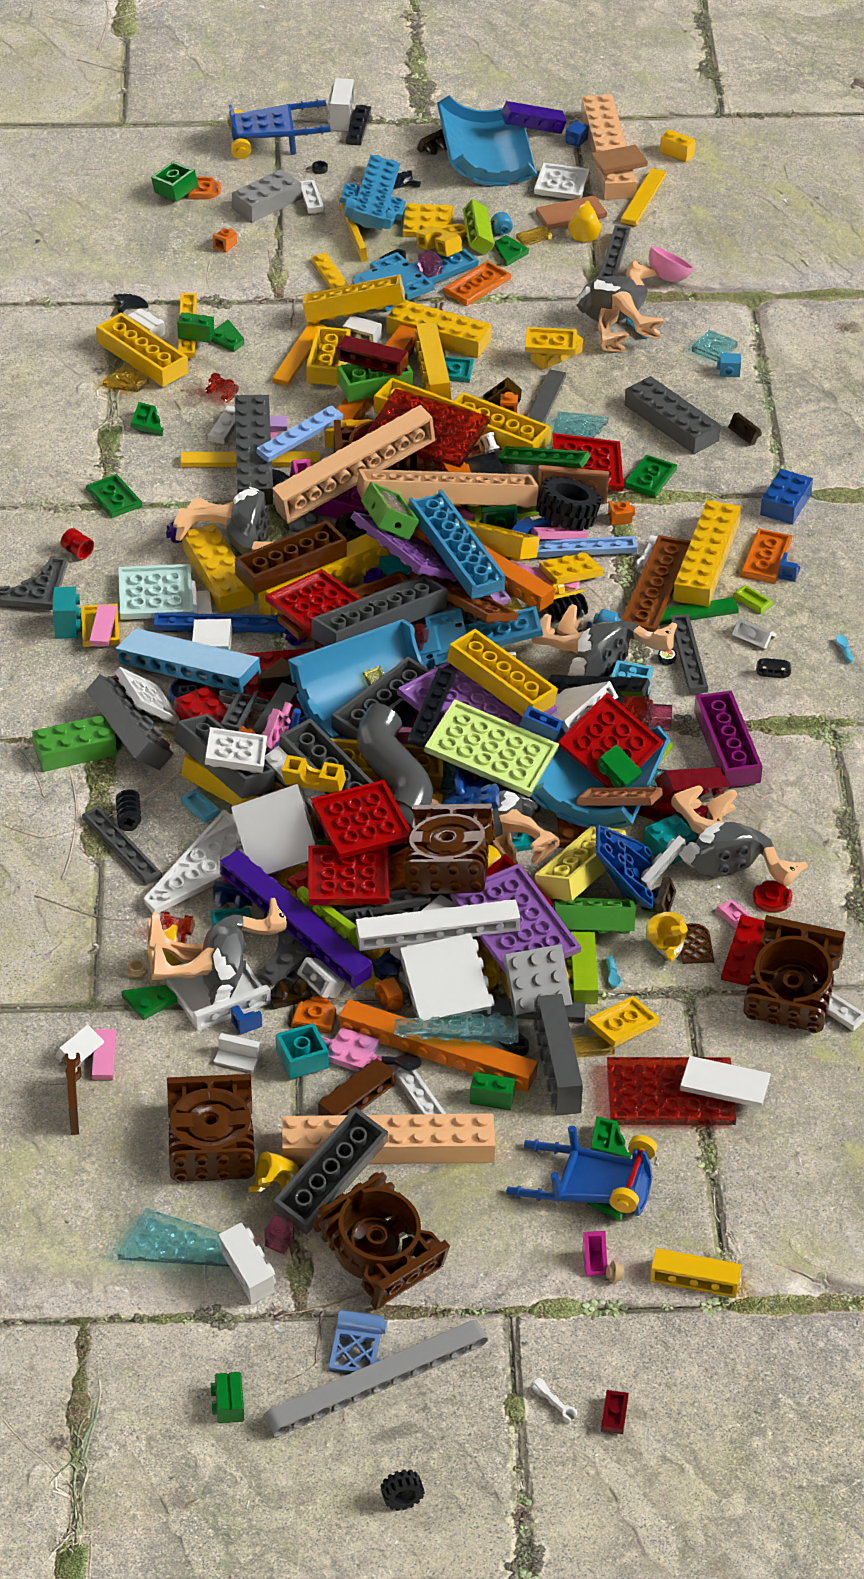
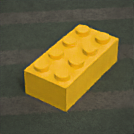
M317 326L306 365V383L339 386L337 383V366L345 365L346 362L337 360V346L345 335L351 336V329Z

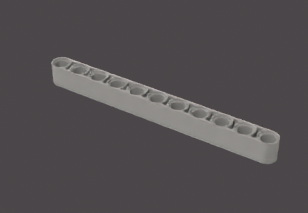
M477 1320L468 1321L273 1407L264 1414L263 1418L274 1437L282 1436L476 1350L488 1341V1337Z

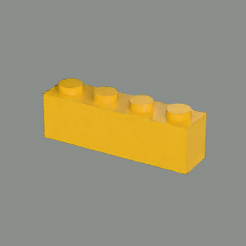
M656 1248L651 1267L650 1282L736 1298L742 1264Z

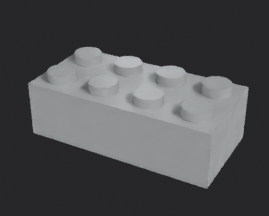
M280 169L232 192V209L253 223L302 199L301 182Z

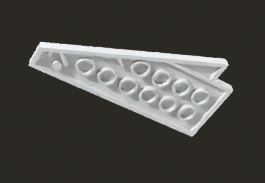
M223 810L144 897V904L151 912L160 913L212 887L215 880L223 881V877L220 875V860L237 849L239 851L243 850L242 843H239L236 837L237 826L233 824L231 816L226 810Z

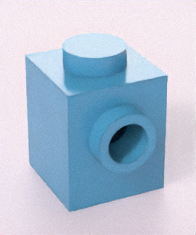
M721 353L720 359H717V369L720 370V376L740 377L741 354Z

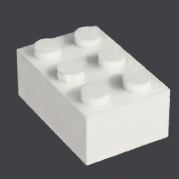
M335 78L328 101V124H330V130L348 131L354 108V79Z
M241 1222L218 1234L221 1253L250 1303L253 1304L274 1293V1284L276 1283L274 1278L275 1272L270 1263H265L263 1259L265 1255L259 1245L255 1246L253 1242L254 1236L249 1227L245 1229Z

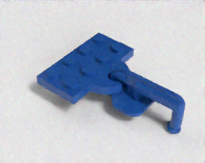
M456 766L455 789L449 793L444 804H492L494 810L499 807V787L496 783L484 786L482 780L474 781L470 771Z

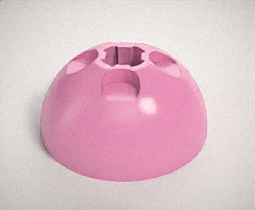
M651 246L648 258L651 269H655L656 276L668 282H678L687 278L693 272L694 267L682 258L662 248Z

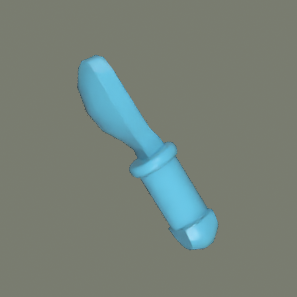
M840 634L836 637V644L841 647L845 661L852 663L854 658L850 652V647L847 646L848 641L844 635Z
M609 955L605 959L608 973L610 974L608 978L609 985L617 988L621 985L622 980L620 975L617 974L614 957Z

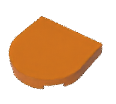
M197 176L199 186L189 192V199L215 198L221 193V183L213 180L212 177Z
M319 996L310 997V999L304 1002L301 1001L297 1005L291 1027L298 1028L314 1023L319 1032L331 1034L336 1021V1007L327 998Z

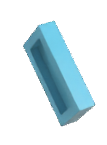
M197 789L181 797V803L204 823L220 814V809Z

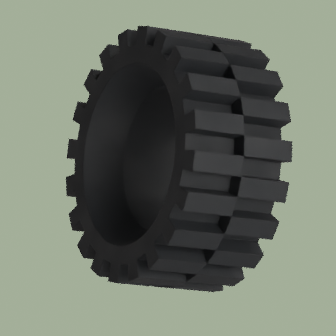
M552 476L550 479L546 478L543 481L535 510L539 512L541 517H545L544 520L552 521L553 525L557 526L558 524L561 525V528L565 529L569 527L570 530H575V528L579 531L587 530L594 525L602 498L599 497L600 494L595 492L593 487L589 488L586 483L581 484L579 480L573 481L569 477L563 479L562 476L557 478Z

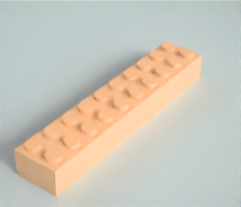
M613 95L582 96L581 114L584 124L589 125L588 140L592 153L625 147L626 142ZM595 163L604 200L634 198L637 181L633 169L603 175Z
M419 405L302 472L277 484L272 488L276 511L287 523H290L356 486L358 469L384 470L434 442L435 434L431 415Z
M358 469L357 491L361 499L369 483L372 482L401 494L407 504H409V498L413 497L414 500L438 494V490L442 489L454 506L469 504L474 507L479 505L495 507L496 505L516 504L522 508H530L537 504L539 487L531 475Z
M493 1114L367 1115L388 1131V1142L369 1164L478 1163L495 1161ZM347 1115L282 1116L283 1157L292 1160L297 1165H305Z

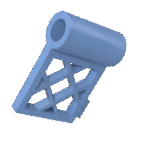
M339 1310L329 1371L351 1374L362 1369L356 1363L364 1358L369 1361L370 1365L380 1361V1359H376L382 1334H386L388 1321H384V1316ZM340 1337L350 1338L353 1343L343 1348L339 1340ZM365 1340L374 1341V1346L367 1351L360 1345ZM357 1347L362 1354L352 1359L347 1352ZM342 1355L349 1361L343 1366L335 1365V1360Z

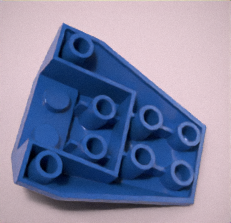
M598 824L596 826V855L621 894L628 899H634V904L648 909L653 908V893L649 888L641 884V872L652 866L651 849L635 839Z

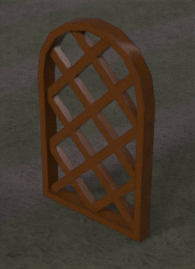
M696 923L686 924L690 931L686 934L685 939L689 938L692 941L689 944L684 941L686 946L681 950L682 964L714 963L711 936L708 929ZM699 928V929H702L703 931L700 933V932L696 931V929ZM694 932L698 936L693 938L690 934ZM700 937L705 939L703 943L698 941ZM696 942L700 946L695 948L692 946V944ZM702 947L707 949L705 953L700 951ZM691 948L694 951L690 954L685 950ZM697 952L702 956L696 958L693 955Z

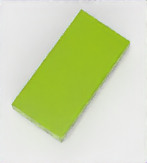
M747 585L738 589L733 595L736 600L760 614L773 606L771 599Z

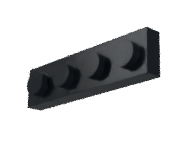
M356 105L346 136V144L361 146L370 118L371 106Z

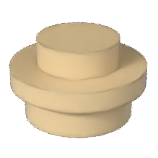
M132 960L127 966V974L132 978H141L147 973V966L142 960Z
M612 1261L606 1269L607 1278L610 1279L611 1283H616L623 1279V1265L617 1261Z

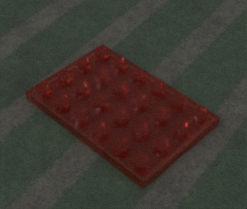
M395 388L365 435L421 405L433 419L435 441L413 454L461 468L489 424L490 416Z
M607 1057L610 1119L617 1121L618 1125H736L735 1102L680 1091L689 1057ZM698 1057L731 1065V1057Z

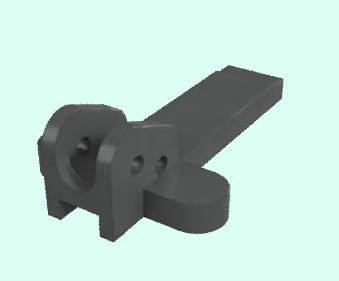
M221 690L219 692V701L230 704V707L220 724L227 730L240 731L247 717L252 718L255 710L263 712L270 701L258 697L257 691L253 695H248L243 692ZM243 700H249V703L246 705V702H243Z
M407 889L389 892V904L338 905V912L356 925V919L374 917L373 914L423 906L430 904L431 898L429 894H414Z

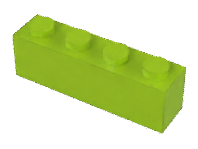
M471 199L462 210L469 247L486 255L494 247L488 209L483 204Z
M571 932L581 946V952L567 958V966L571 967V969H568V974L570 977L569 981H572L569 987L571 996H573V1002L598 1004L599 989L595 932Z

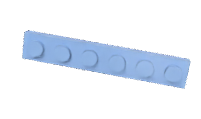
M331 405L259 446L256 449V454L266 462H270L334 425V420H343V414Z
M635 536L540 540L537 558L572 556L579 553H587L588 555L637 553V543Z

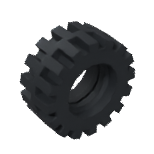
M403 1469L401 1472L395 1471L394 1475L389 1474L388 1479L384 1478L383 1483L380 1485L381 1493L386 1506L391 1510L394 1508L396 1511H399L401 1508L407 1510V1507L410 1506L412 1508L415 1503L418 1504L420 1499H423L425 1491L420 1476L416 1471L413 1472V1470L409 1469L407 1472L406 1469Z

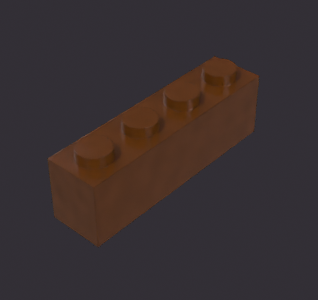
M376 1058L371 1063L366 1064L357 1074H353L345 1083L337 1086L329 1095L323 1097L318 1102V1116L348 1115L354 1107L360 1111L395 1085V1071Z

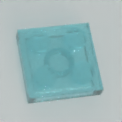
M708 330L692 345V352L717 362V359L721 357V353H731L737 347L738 341Z

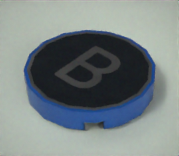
M179 678L170 685L169 695L174 702L176 698L203 688L206 685Z

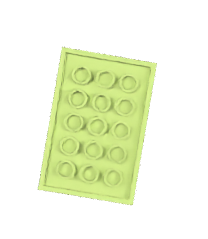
M454 699L427 742L424 752L530 797L558 750L559 744Z

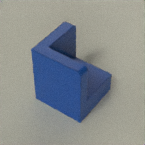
M784 552L779 564L778 578L796 582L800 566L797 563L787 562L788 553Z
M237 1005L231 1007V1022L241 1035L262 1027V1013L260 1011H251L244 1014Z

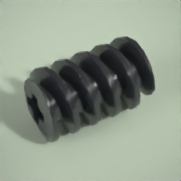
M578 593L569 597L565 596L554 599L553 603L548 606L551 622L555 621V616L560 621L562 615L565 614L572 604L577 606L578 616L582 615V610L587 615L588 605L584 595Z
M132 789L123 790L116 795L117 824L124 831L135 830L141 822L140 795Z

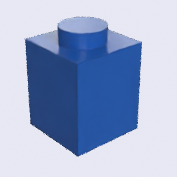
M574 121L566 129L565 143L580 147L588 139L589 125Z

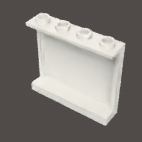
M610 681L567 688L556 696L555 705L557 710L550 716L564 721L561 728L567 733L606 693L615 700L618 696Z
M298 784L231 807L233 812L230 814L231 820L238 829L236 837L243 846L241 852L246 854L257 866H260L266 874L271 876L308 863V846L318 845L302 788Z
M471 933L400 948V960L417 1022L428 1025L429 1022L487 1010V1014H491L494 1000L492 994H488V978L483 976V961L481 957L478 958L476 952L479 951L476 939L473 940Z
M247 963L245 973H242L231 998L213 1005L210 1003L209 989L204 984L202 975L194 978H166L167 986L177 996V1001L197 1031L231 1019V1007L238 1005L243 1013H247L271 1004L270 988L267 984L261 985Z

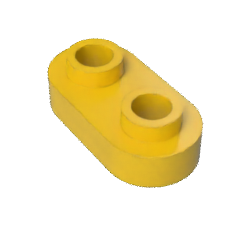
M464 224L438 227L439 229L460 235L461 239L467 236Z

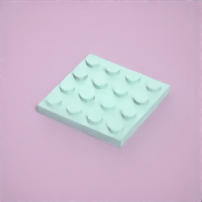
M191 564L118 567L120 620L155 618V613H193Z

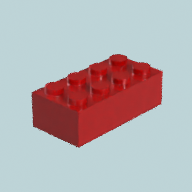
M208 686L175 699V712L180 721L209 714L217 722L221 723L228 711V708L219 701L218 697Z

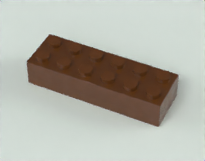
M326 520L236 557L235 575L255 595L346 557L347 539Z

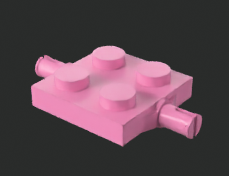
M285 702L282 712L273 708L267 718V726L261 735L267 736V750L269 751L279 742L280 735L289 728L291 720L288 714L292 704Z
M341 1027L337 1036L332 1040L321 1036L326 1047H329L330 1063L359 1072L366 1064L371 1063L376 1058L381 1061L382 1056L375 1054L379 1046V1039Z

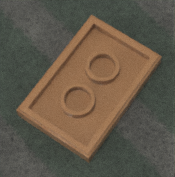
M636 144L592 153V159L603 175L646 167L648 161Z

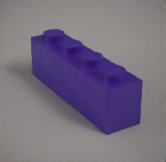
M510 101L505 102L501 112L504 123L507 125L562 134L567 122L562 110Z

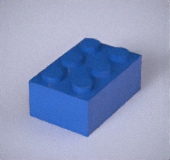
M780 469L761 499L760 515L793 525L811 496L813 478Z

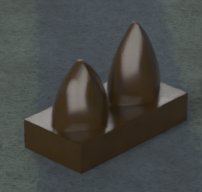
M443 129L420 139L417 150L420 153L426 151L436 155L437 145L447 151Z
M739 412L733 414L728 428L750 445H755L757 438L762 435L761 429Z
M665 877L662 879L660 886L651 890L653 897L656 898L653 899V908L648 909L642 906L641 908L650 912H658V914L670 912L676 895V889L671 878Z
M300 978L290 985H286L279 980L274 988L270 989L273 1010L299 1004L301 1001L304 1002L312 997L308 984Z

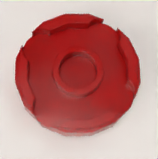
M775 880L764 881L761 885H757L753 891L755 905L766 912L779 913L785 911L792 902L793 895L791 889Z

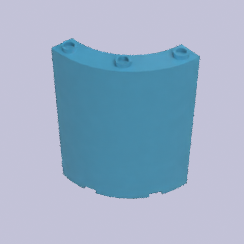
M450 95L437 102L450 165L461 176H466L472 179L473 182L483 185L507 186L509 183H521L537 175L526 128L505 124L501 115L503 107L493 110L471 109L461 105Z
M401 619L289 659L292 682L297 684L299 693L296 695L307 720L311 718L330 738L341 739L342 737L331 728V715L408 656L427 668L421 659L416 644L413 625ZM412 708L401 717L402 727L410 726L415 708Z
M660 726L649 729L664 741L663 745L640 768L642 771L640 778L628 788L650 786L670 740ZM563 728L559 731L556 743L566 734ZM558 747L554 757L531 794V797L544 809L549 808L557 813L556 816L558 818L586 828L596 827L598 824L613 829L632 825L641 806L577 805V798L588 788L606 787L561 747Z

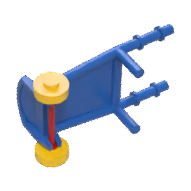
M326 100L301 101V103L285 104L248 112L239 109L234 110L232 105H228L227 123L232 130L233 138L231 154L237 159H245L251 154V144L246 139L289 137L290 154L295 155L297 153L295 136H307L318 133L323 135V133L331 132L330 126L322 127L320 125V127H305V129L294 130L291 110H303L313 107L318 109L319 107L326 106Z
M575 1126L568 1127L570 1145H562L559 1142H555V1144L539 1142L538 1139H535V1141L525 1140L524 1148L533 1149L534 1152L542 1150L554 1152V1154L566 1153L570 1155L561 1179L557 1172H553L550 1175L553 1192L542 1191L541 1188H538V1190L525 1189L518 1185L517 1187L508 1186L506 1189L507 1195H513L516 1198H536L537 1201L543 1199L559 1202L610 1203L617 1211L623 1213L633 1212L635 1216H639L643 1212L649 1197L653 1178L649 1160L655 1156L657 1150L656 1142L650 1137L636 1135L631 1138L628 1150L632 1155V1159L579 1147Z

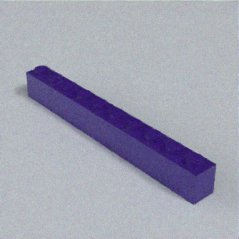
M237 849L220 860V875L267 915L270 908V898H275L277 906L286 916L287 925L285 931L349 986L355 989L372 977L373 964L367 957H364L354 946L347 943L340 934H337L327 923L320 920L313 911H310L300 900L293 897L286 888L280 886L273 877H270L260 866L253 863L246 854Z

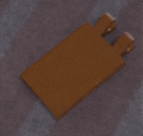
M66 1053L64 1059L68 1086L71 1135H79L76 1082L82 1077L81 1067H77L81 1060L79 1053H76L75 1059H69L68 1053Z

